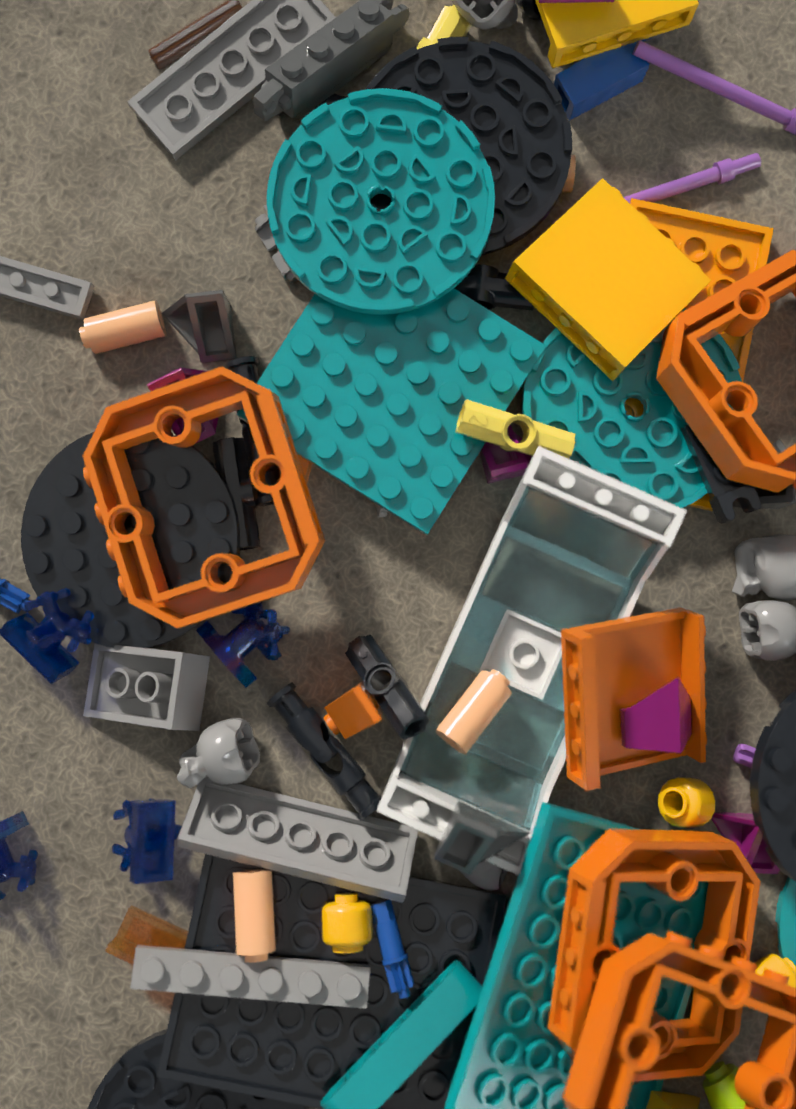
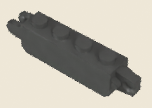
M360 0L265 69V82L253 96L254 113L264 121L282 111L293 119H301L387 54L392 45L393 34L406 25L410 15L409 8L404 4H400L397 8L391 9L393 0Z

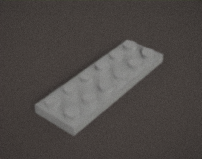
M252 0L127 102L137 117L169 154L177 160L253 98L265 82V69L336 17L321 0Z
M205 776L195 790L177 839V847L403 903L406 896L418 830L407 825L367 816L360 822L357 818L358 813L242 784H218Z

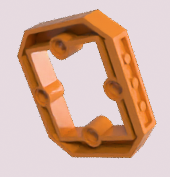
M796 250L789 251L679 313L663 333L656 377L726 479L777 493L791 484L796 490V443L780 454L777 453L751 416L756 411L758 405L755 391L743 382L733 381L728 383L701 344L723 331L733 337L745 336L768 314L771 303L790 292L796 297Z
M222 366L106 407L83 454L86 466L83 468L84 479L87 485L93 489L97 500L94 506L95 513L99 522L105 525L109 539L106 541V547L111 559L116 561L120 572L118 585L124 597H128L130 604L176 628L199 623L301 589L325 542L279 396ZM244 408L259 454V458L251 466L250 479L254 487L260 492L272 495L289 550L249 564H245L243 559L234 554H214L203 563L201 580L169 590L152 538L155 527L154 518L150 511L142 507L124 450L157 438L164 443L176 447H190L200 438L202 432L201 423ZM182 418L185 425L184 430L180 435L174 437L171 430L172 424L176 419ZM277 465L281 470V478L277 484L270 486L266 482L265 474L268 468ZM132 514L136 519V527L129 534L125 529L124 523L126 518ZM224 562L230 565L232 569V577L227 583H223L219 579L217 572L219 566Z
M608 829L570 867L548 1029L572 1060H574L603 961L620 951L612 943L620 882H645L650 887L673 900L684 901L694 894L699 881H709L703 926L696 936L694 950L699 951L701 943L725 952L723 961L730 964L733 956L750 961L761 881L736 842L711 831ZM694 989L689 1019L667 1020L652 1010L648 1027L654 1030L659 1038V1056L649 1069L635 1071L632 1082L704 1075L739 1035L743 1006L737 1009H728L703 998Z
M667 931L665 939L648 933L603 961L562 1097L567 1109L625 1108L635 1071L649 1069L659 1056V1038L655 1031L648 1027L662 976L691 985L698 995L728 1009H737L745 1005L769 1014L757 1061L744 1063L736 1073L734 1084L736 1093L740 1099L746 1102L744 1109H796V988L787 985L788 976L767 968L764 969L763 976L755 973L757 964L733 956L731 964L723 961L725 952L700 943L699 951L690 948L691 939Z

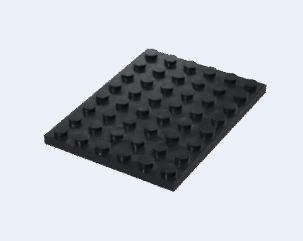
M205 854L184 949L236 953L233 872L264 868ZM272 871L276 951L268 953V956L370 965L367 1009L175 993L157 1077L323 1109L320 1103L328 1091L450 964L459 960L482 986L484 985L500 935L506 895L409 876L404 902L391 900L405 953H408V962L415 984L414 987L409 988L411 996L400 999L397 991L391 993L384 965H382L383 957L373 921L372 939L369 943L363 945V951L334 953L332 952V946L326 945L322 939V908L327 903L335 901V894L358 893V900L365 901L370 905L388 899ZM477 1005L379 1109H444Z

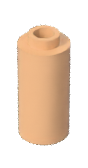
M156 300L84 318V326L79 328L84 347L86 349L91 348L94 354L167 335L162 313Z
M492 669L490 673L482 670L435 730L437 735L452 748L466 755L511 696L512 692L508 688L510 681L497 670Z
M251 869L233 872L236 954L244 956L245 962L248 963L268 960V953L276 951L272 870Z

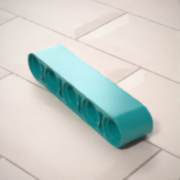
M459 960L454 961L324 1096L320 1106L323 1109H379L478 1004L483 986Z

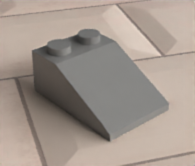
M95 643L83 716L170 730L200 731L210 656L115 645L112 648Z

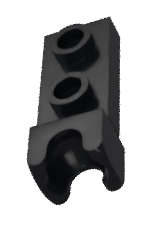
M686 425L681 428L708 495L711 498L709 503L717 521L723 524L735 518L732 506L734 501L740 504L745 513L759 510L761 508V501L755 487L726 479L690 426Z

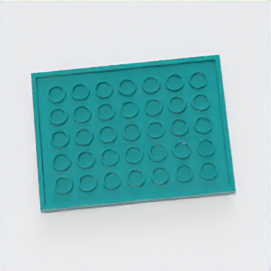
M542 802L444 1109H567L562 1097L573 1060L548 1029L569 869L608 829L637 828ZM699 881L694 894L684 901L673 900L650 887L645 882H620L612 943L621 951L648 933L665 939L667 931L691 939L690 948L694 950L696 936L703 926L709 881ZM662 976L653 1010L667 1020L683 1019L693 986ZM664 1079L632 1082L624 1109H646L651 1090L661 1091Z

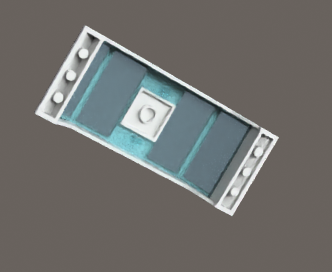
M538 446L499 524L420 702V706L430 721L426 725V730L418 736L404 740L378 805L377 812L441 840L459 800L531 832L529 835L485 860L519 875L542 802L548 803L552 789L566 760L561 629L630 617L646 580L666 550L671 547L686 514V510ZM492 669L497 670L510 681L508 688L512 694L468 753L464 755L442 740L435 730L482 670L489 673Z

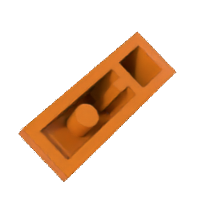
M362 681L326 705L324 708L328 714L323 718L335 736L341 732L343 737L347 739L380 721L383 711L375 698L365 689Z

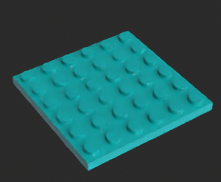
M454 288L438 300L423 307L407 312L383 315L350 311L331 304L314 294L256 384L279 396L299 456L420 532L428 535L486 443L485 441L455 432L464 401L470 400L506 411L546 345ZM244 408L240 409L236 415L248 423Z

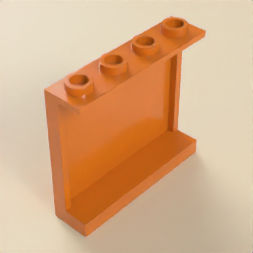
M680 607L561 629L567 778L584 790L590 791L601 788L600 776L686 755L700 763L706 762L707 735L705 710L707 708V701L705 698L706 663L704 650L706 627L704 615ZM679 677L691 697L692 735L683 751L675 753L623 747L620 709L632 707Z

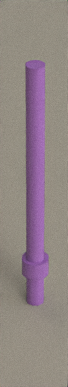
M641 40L637 42L632 55L782 124L784 130L796 135V108L790 111Z
M758 153L733 161L727 158L714 163L712 168L623 198L629 203L631 198L654 203L714 182L722 184L734 180L737 174L760 167L761 158Z

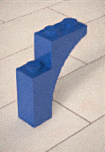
M637 42L581 59L574 65L556 74L554 86L561 95V103L568 120L581 115L643 81L650 64L632 55Z

